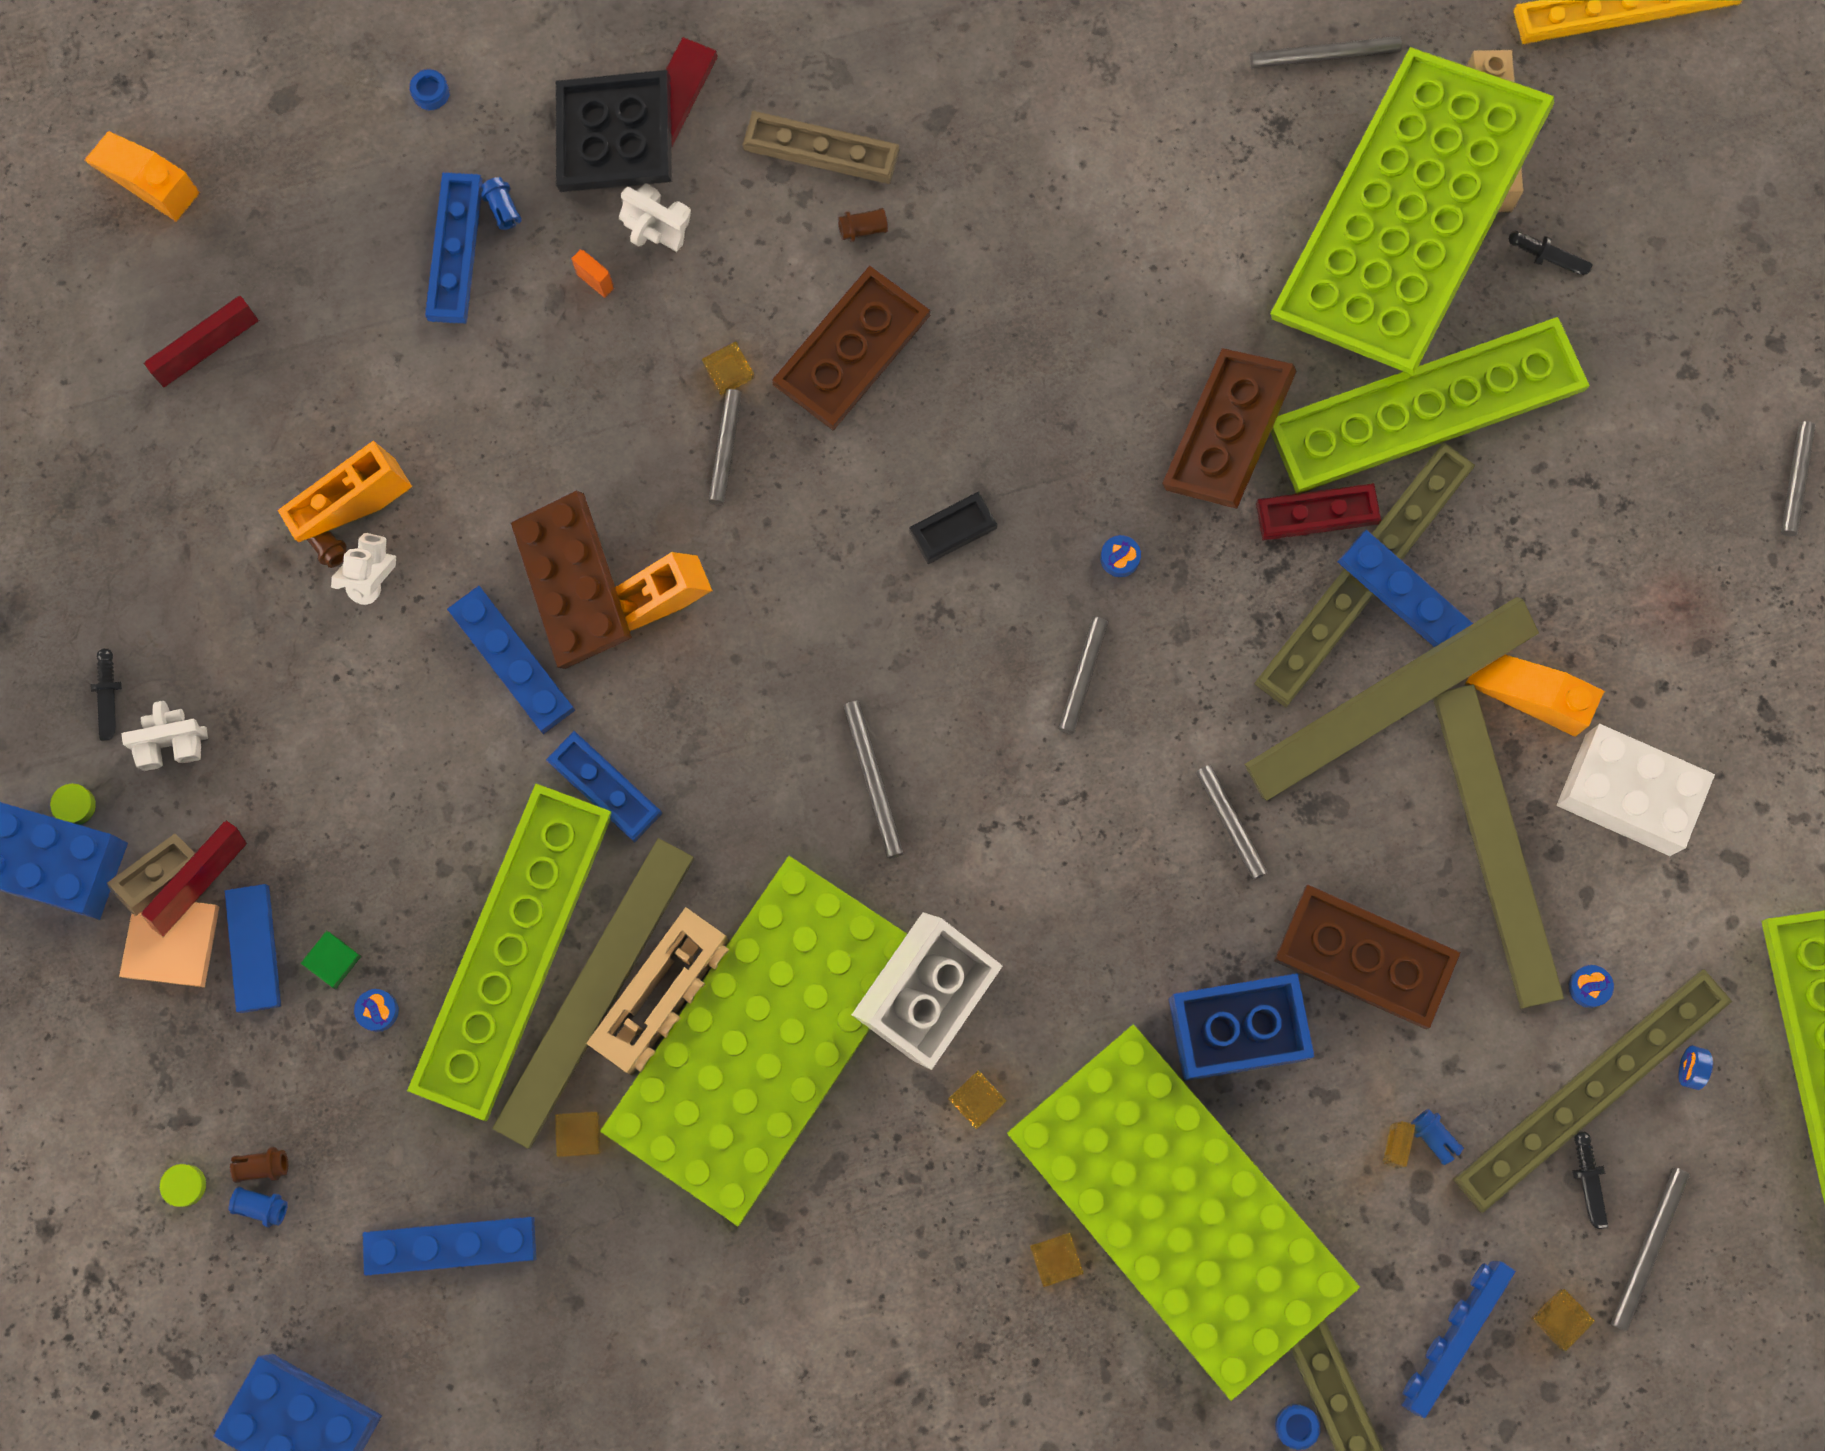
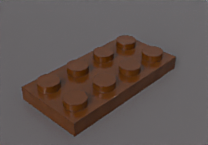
M869 265L772 379L773 386L834 431L930 317V310Z
M1222 348L1163 480L1162 485L1166 491L1237 509L1297 371L1294 364Z
M574 491L511 522L558 668L567 669L632 638L584 493Z
M1307 884L1304 887L1273 961L1427 1030L1432 1025L1461 952Z

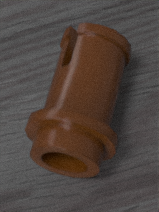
M884 208L852 215L847 211L844 213V216L838 217V227L842 240L849 239L850 242H855L856 237L888 232V222Z
M330 530L306 539L317 552V559L322 565L334 568L344 562L347 546L344 541L337 540Z
M270 1147L265 1153L236 1155L231 1158L230 1173L235 1183L261 1178H270L271 1181H278L281 1176L288 1173L287 1154L284 1150H278L276 1147Z

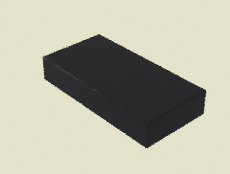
M978 491L909 527V532L927 564H930L997 529L998 524Z

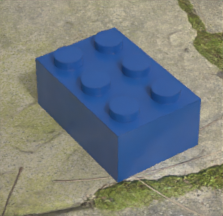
M0 802V891L100 920L110 894L107 882L117 875L128 842L109 833Z
M1298 973L1175 993L1168 999L1184 1081L1303 1062L1314 1058Z
M268 1354L258 1356L213 1437L238 1451H363L382 1415L280 1357Z

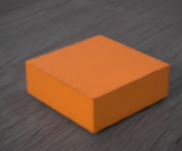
M580 249L571 258L576 274L605 298L614 289L609 271L587 252Z

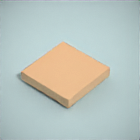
M194 902L164 937L150 927L142 917V913H139L137 916L131 913L119 977L205 988L220 907L214 904Z

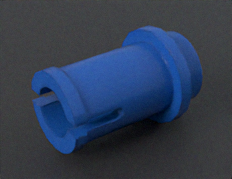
M501 177L491 178L484 182L481 186L483 190L481 197L484 201H488L499 229L506 230L515 227L516 223H520L522 219L510 197L509 192L511 188L509 183L504 182Z
M1427 1109L1411 1122L1410 1126L1414 1129L1413 1135L1415 1138L1421 1137L1440 1159V1162L1446 1165L1455 1158L1444 1145L1452 1154L1455 1153L1457 1156L1463 1151L1464 1147L1457 1142L1439 1121L1441 1119L1440 1114H1433L1430 1109Z
M237 1187L231 1196L228 1210L231 1214H238L262 1221L263 1226L269 1228L272 1225L279 1226L283 1222L288 1203L282 1200L280 1194L275 1193L272 1196H267L246 1190L243 1187Z

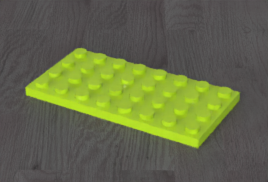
M1410 47L1270 313L1272 320L1414 375L1554 105V96Z
M788 856L726 946L729 952L721 958L716 970L711 968L702 981L705 983L703 988L698 990L691 1004L687 1003L679 1015L680 1020L672 1026L667 1038H663L656 1048L654 1056H651L645 1064L643 1071L639 1073L600 1132L729 1221L740 1226L870 1031V1028L852 1016V1013L907 936V933L791 856Z
M1134 1024L1007 1132L1009 1137L1230 1401L1236 1398L1361 1288Z

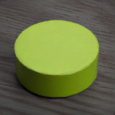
M71 783L61 786L54 792L50 808L55 818L81 825L87 822L94 814L96 801L94 795L88 789L79 784Z
M177 1164L170 1167L163 1174L160 1181L161 1196L168 1204L176 1207L194 1205L202 1198L206 1190V1179L203 1172L196 1166L189 1164Z

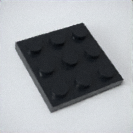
M667 70L556 81V186L560 192L672 182L671 77Z

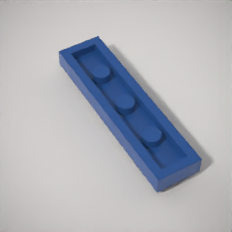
M442 172L425 316L430 322L467 324L481 205V186L483 184L481 175Z
M1368 530L1362 532L1337 561L1433 647L1438 646L1473 624Z
M477 586L447 608L542 734H545L575 711L564 694L480 586Z
M534 1217L363 1232L364 1276L536 1260Z
M1491 1261L1489 1265L1483 1263L1478 1268L1470 1283L1474 1287L1466 1302L1461 1299L1448 1317V1321L1452 1325L1443 1338L1441 1336L1436 1337L1428 1348L1425 1357L1429 1359L1426 1367L1421 1375L1416 1372L1407 1382L1403 1390V1395L1406 1396L1402 1404L1403 1407L1416 1416L1426 1418L1516 1271L1502 1261Z

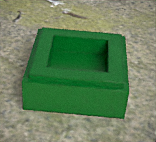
M326 930L301 964L329 986L336 989L362 956Z

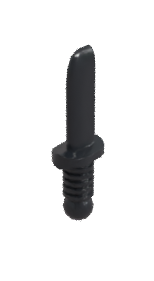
M1513 231L1509 235V243L1512 246H1518L1519 249L1522 248L1523 251L1525 250L1532 255H1536L1534 263L1542 265L1545 259L1581 275L1588 274L1592 268V263L1551 245L1552 239L1547 236L1544 237L1543 241H1538V239L1531 238L1527 234L1523 235L1520 231Z
M103 648L97 652L96 656L98 660L97 666H99L97 667V670H99L97 671L99 674L97 675L99 678L97 681L99 683L91 684V692H97L100 741L110 740L114 736L116 729L114 690L122 689L121 682H113V653L111 650Z
M1581 1131L1575 1135L1574 1139L1577 1145V1155H1579L1577 1158L1580 1159L1578 1163H1580L1579 1167L1581 1168L1579 1170H1572L1574 1179H1582L1587 1212L1592 1225L1596 1229L1608 1228L1599 1175L1605 1174L1604 1166L1595 1167L1596 1162H1594L1595 1158L1593 1157L1595 1156L1592 1154L1594 1150H1592L1593 1146H1591V1137L1587 1132Z

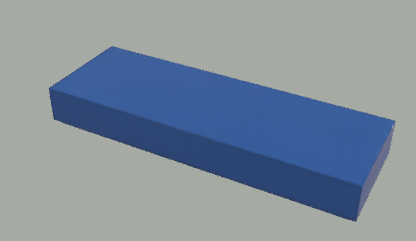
M575 731L546 759L554 769L593 805L611 811L610 821L634 843L663 814L660 809Z
M262 884L225 890L236 1012L246 1013L281 1007L270 888L268 885Z

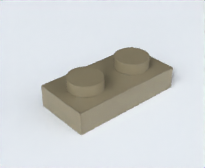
M173 834L107 882L110 891L134 916H137L190 860L195 852L176 834Z

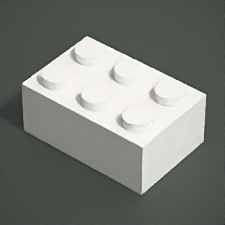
M1598 724L1585 735L1556 806L1661 853L1672 856L1686 848L1715 774L1602 724Z
M923 912L856 1007L852 1016L911 1060L932 1070L992 983L1002 965L942 918Z

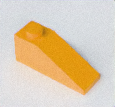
M109 131L85 159L89 165L176 222L200 193L186 172L159 154Z
M372 441L278 509V512L293 538L297 542H301L383 509L412 488V485L396 459L375 441Z
M676 552L669 553L615 587L630 631L682 610L713 591L698 556Z
M1506 654L1469 676L1465 682V685L1474 684L1476 690L1574 737L1589 727L1605 692L1566 672Z

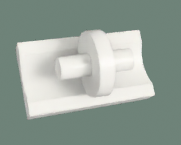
M645 183L635 191L627 186L621 193L623 205L619 214V220L624 222V226L632 230L631 242L637 246H642L649 239L656 244L660 242L677 252L683 246L685 229L690 222V207L678 201L674 202L667 209L660 205L661 195L656 188Z
M363 533L358 540V548L349 549L344 554L343 565L332 576L331 588L340 589L345 587L348 596L356 603L362 605L373 603L381 593V583L396 566V556L386 554L387 538Z
M165 701L154 702L153 715L141 717V724L144 729L121 733L123 745L132 750L136 767L142 771L162 767L161 748L173 746L174 759L178 763L198 761L201 759V740L208 739L205 726L200 727L195 719L184 720L183 710L170 711Z

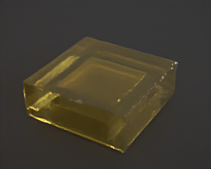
M736 341L701 359L703 366L721 396L726 393L727 389H735L755 378L754 372Z
M979 1070L948 1098V1101L975 1130L1007 1102Z
M599 1112L555 1114L556 1157L600 1155Z
M1403 1121L1391 1124L1383 1158L1385 1165L1396 1168L1407 1167L1416 1125Z
M1070 1233L1029 1246L1043 1287L1084 1274Z
M1561 1288L1531 1318L1562 1351H1567L1595 1322L1585 1309L1565 1289Z

